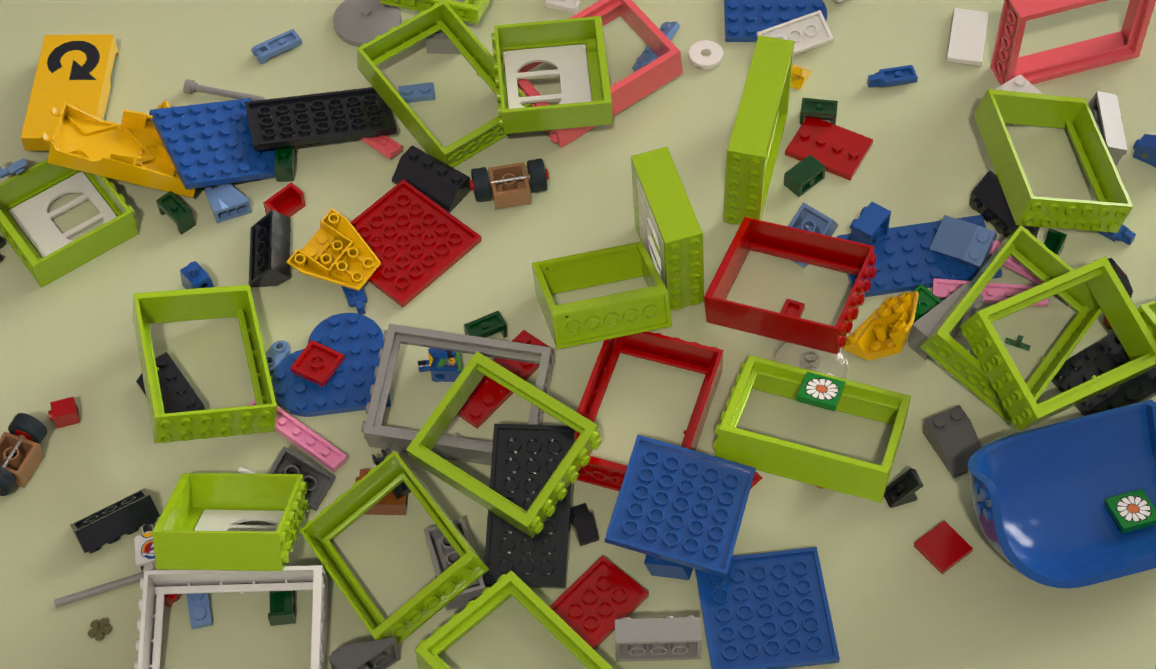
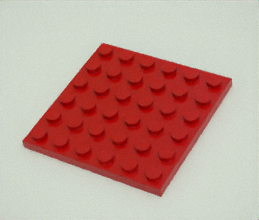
M404 179L350 222L381 262V265L368 281L402 308L482 241L478 233Z

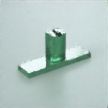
M1021 335L1018 336L1017 341L1006 338L1005 341L1006 344L1027 351L1031 347L1022 343L1024 336Z

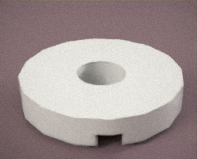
M698 41L690 47L689 60L697 68L702 67L704 70L713 69L719 66L723 60L722 47L713 41Z

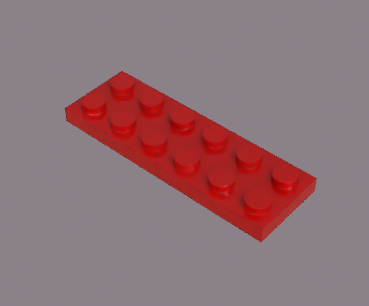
M525 330L511 341L549 347ZM494 358L492 360L525 381L540 365ZM484 375L457 415L478 429L513 392Z

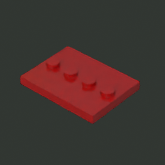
M807 116L786 148L785 155L802 161L811 154L826 166L825 171L851 181L873 145V139L817 117Z
M602 555L550 608L595 650L615 630V620L628 617L649 597V592Z

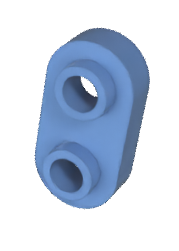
M279 340L274 342L265 353L267 362L272 361L267 363L270 374H273L277 365L291 354L290 346L286 341Z

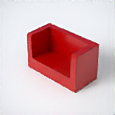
M292 182L263 202L266 215L274 210L289 218L306 206L303 192Z

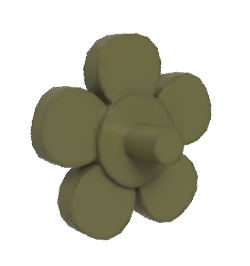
M102 618L99 622L97 620L92 621L90 624L92 629L88 631V636L90 638L95 637L97 641L103 640L104 634L108 635L111 632V627L108 625L109 621L106 618Z

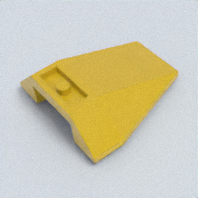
M331 208L320 221L319 230L302 250L298 248L288 259L287 264L304 275L360 291L381 265V262L349 220Z
M918 291L905 292L900 296H891L885 299L847 337L843 349L867 361L900 353L908 341L914 323L919 297Z

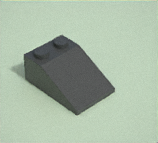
M956 406L925 420L922 433L951 476L956 478L967 473L968 460L982 446L970 419L961 406Z
M285 446L277 454L266 473L303 474V480L307 482L305 500H308L309 509L317 511L336 478Z
M395 637L346 645L343 648L336 649L328 657L332 669H387L401 659Z

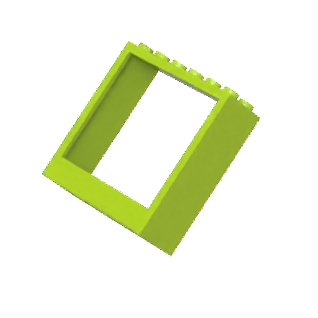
M642 241L532 263L536 296L557 350L672 326L668 291ZM637 277H644L648 285L645 288L555 305L552 294Z

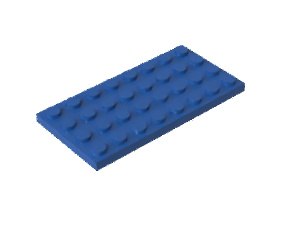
M982 215L956 218L986 228ZM942 221L888 228L887 236L874 251V254L877 255L874 265L877 268L875 278L871 279L870 290L865 292V297L912 291L920 284L926 288H932L934 278L972 281L980 270L929 250ZM850 234L837 235V238L848 240ZM1001 268L992 279L1002 277ZM847 273L852 289L858 275Z

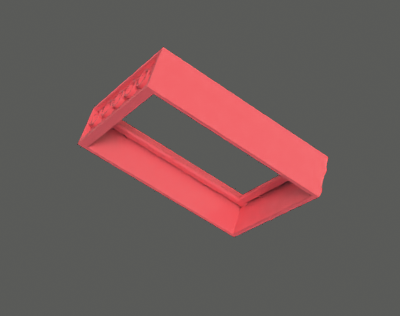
M599 0L569 18L601 16L602 26L621 16L659 57L618 83H613V86L610 87L612 117L683 74L680 50L632 0ZM543 62L527 64L518 73L528 72ZM527 79L517 80L518 87L527 97L541 95ZM547 101L532 103V107L549 105ZM597 126L544 130L543 132H547L551 141L554 144L557 143L562 148Z
M1004 0L990 68L1000 85L1020 74L1031 84H1036L1137 58L1140 56L1141 49L1143 48V42L1156 0H1130L1120 32L1019 57L1026 21L1108 0Z

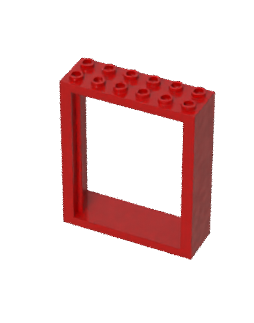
M744 217L704 296L706 322L838 355L840 349L844 348L846 344L847 333H851L853 319L856 320L858 317V308L864 303L865 292L870 290L871 279H874L877 273V268L874 267L877 260V255L874 254V246ZM750 250L858 275L836 325L831 326L726 300Z

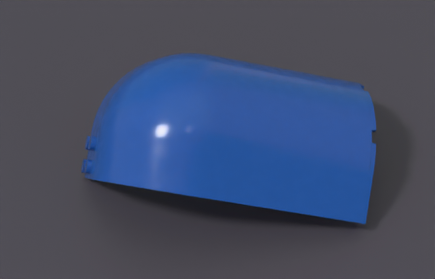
M1153 400L1015 433L986 444L978 449L968 460L974 509L982 532L994 549L1027 578L1045 586L1068 589L1089 586L1156 568V524L1122 533L1104 504L1106 498L1143 489L1156 509V402Z

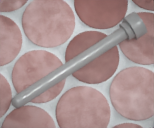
M186 79L184 83V93L188 94L202 92L234 99L251 98L252 101L266 99L262 96L198 85L194 80Z

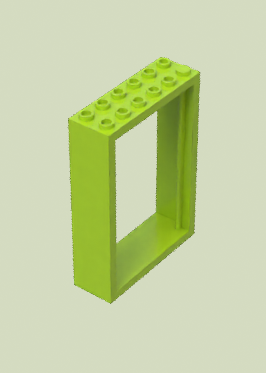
M443 0L440 3H435L426 11L419 12L417 16L405 20L399 26L392 27L383 35L376 36L374 40L362 44L357 49L358 70L425 152L454 168L510 135L504 134L503 127L499 126V116L443 148L376 67L435 32L442 30L476 70V75L481 76L496 94L495 73L497 72H494L493 56L448 3ZM518 87V96L527 97ZM532 103L521 104L524 107H532Z
M761 35L757 37L727 149L723 222L741 225L744 217L757 220L762 219L788 115L794 41Z
M987 89L974 117L1015 224L1117 233L1132 210L1133 205L1086 98ZM1005 123L1067 129L1097 201L1034 196Z
M1021 225L1003 240L920 346L922 350L1010 425L1012 424L1011 417L1006 408L1003 407L1001 399L993 389L992 383L983 371L981 363L953 339L949 333L1010 255L1043 283L1074 270ZM1086 282L1057 294L1078 313L1045 358L1042 357L1040 359L1042 362L1026 382L1036 401L1102 312Z
M1106 256L982 309L960 326L963 336L968 340L974 355L977 356L983 371L990 379L993 389L999 395L1003 407L1008 411L1012 423L1019 432L1136 378L1156 366V341ZM1086 282L1131 361L1097 377L1094 375L1091 377V380L1037 404L992 322Z
M250 284L133 293V323L154 443L275 431L277 404ZM238 317L256 405L165 414L157 372L159 367H156L149 324Z
M749 355L747 361L742 362L741 374H738L736 377L735 385L737 386L732 387L731 399L728 398L726 402V411H722L721 424L718 423L716 426L715 435L718 438H715L713 450L716 451L715 457L753 467L758 471L882 503L904 430L911 396ZM807 372L844 381L845 387L836 411L894 425L882 466L737 428L751 390L754 389L796 400Z
M513 571L500 576L493 586L484 589L476 600H471L465 606V609L460 613L454 614L449 619V622L443 627H438L432 636L427 640H422L415 649L419 669H451L439 656L513 596L587 669H613Z

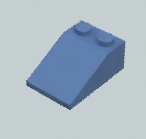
M803 202L788 227L832 236L838 224L830 217ZM792 260L803 268L808 265L807 263Z
M944 215L929 250L981 270L988 259L997 234L995 231Z

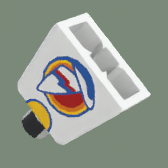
M152 524L144 525L142 527L143 534L134 538L135 563L139 573L156 568L152 536L154 526Z

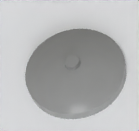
M345 0L336 9L333 23L335 32L341 40L352 46L360 47L362 44L374 40L376 36L388 32L392 27L399 26L402 23L399 7L381 4L380 0Z

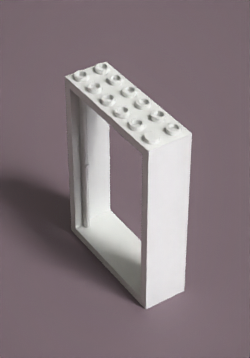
M322 565L284 566L283 571H144V578L140 580V589L143 591L142 598L139 599L141 619L137 621L140 638L136 640V652L139 653L138 660H135L134 669H160L165 594L240 592L243 595L244 592L313 590L311 669H325L328 578Z

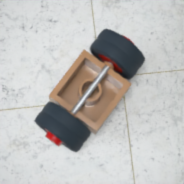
M541 158L527 161L528 173H526L524 162L489 167V177L486 167L471 169L472 180H469L471 191H474L475 200H490L492 192L495 209L531 204L530 188L532 193L547 190L549 175Z
M25 413L15 415L8 427L10 433L4 431L0 437V496H6L14 484L25 488L44 458L40 444L47 434V428L42 422Z

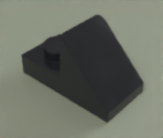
M910 468L886 487L884 497L890 508L918 500L915 492L924 485L916 469Z
M586 503L571 507L570 523L579 545L583 546L599 541L593 513L589 512Z

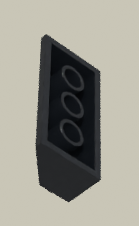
M413 145L401 156L392 177V182L396 185L404 179L449 213L471 191L469 176Z
M991 170L988 171L971 192L969 204L972 209L980 213L987 222L991 223L999 233L1007 238L1020 225L1015 224L997 175ZM1023 226L1037 238L1039 227Z
M274 210L270 211L250 229L249 284L251 288L278 286L290 276V265L287 264V261L290 258L291 218Z
M165 352L156 357L155 361L156 367H159L157 372L165 414L205 410L204 404L169 354ZM141 373L136 382L146 396L143 375Z
M142 489L70 524L84 553L89 552L91 554L101 548L100 546L107 542L112 544L120 539L119 536L125 533L130 535L144 524H153L160 515L150 494L145 489Z

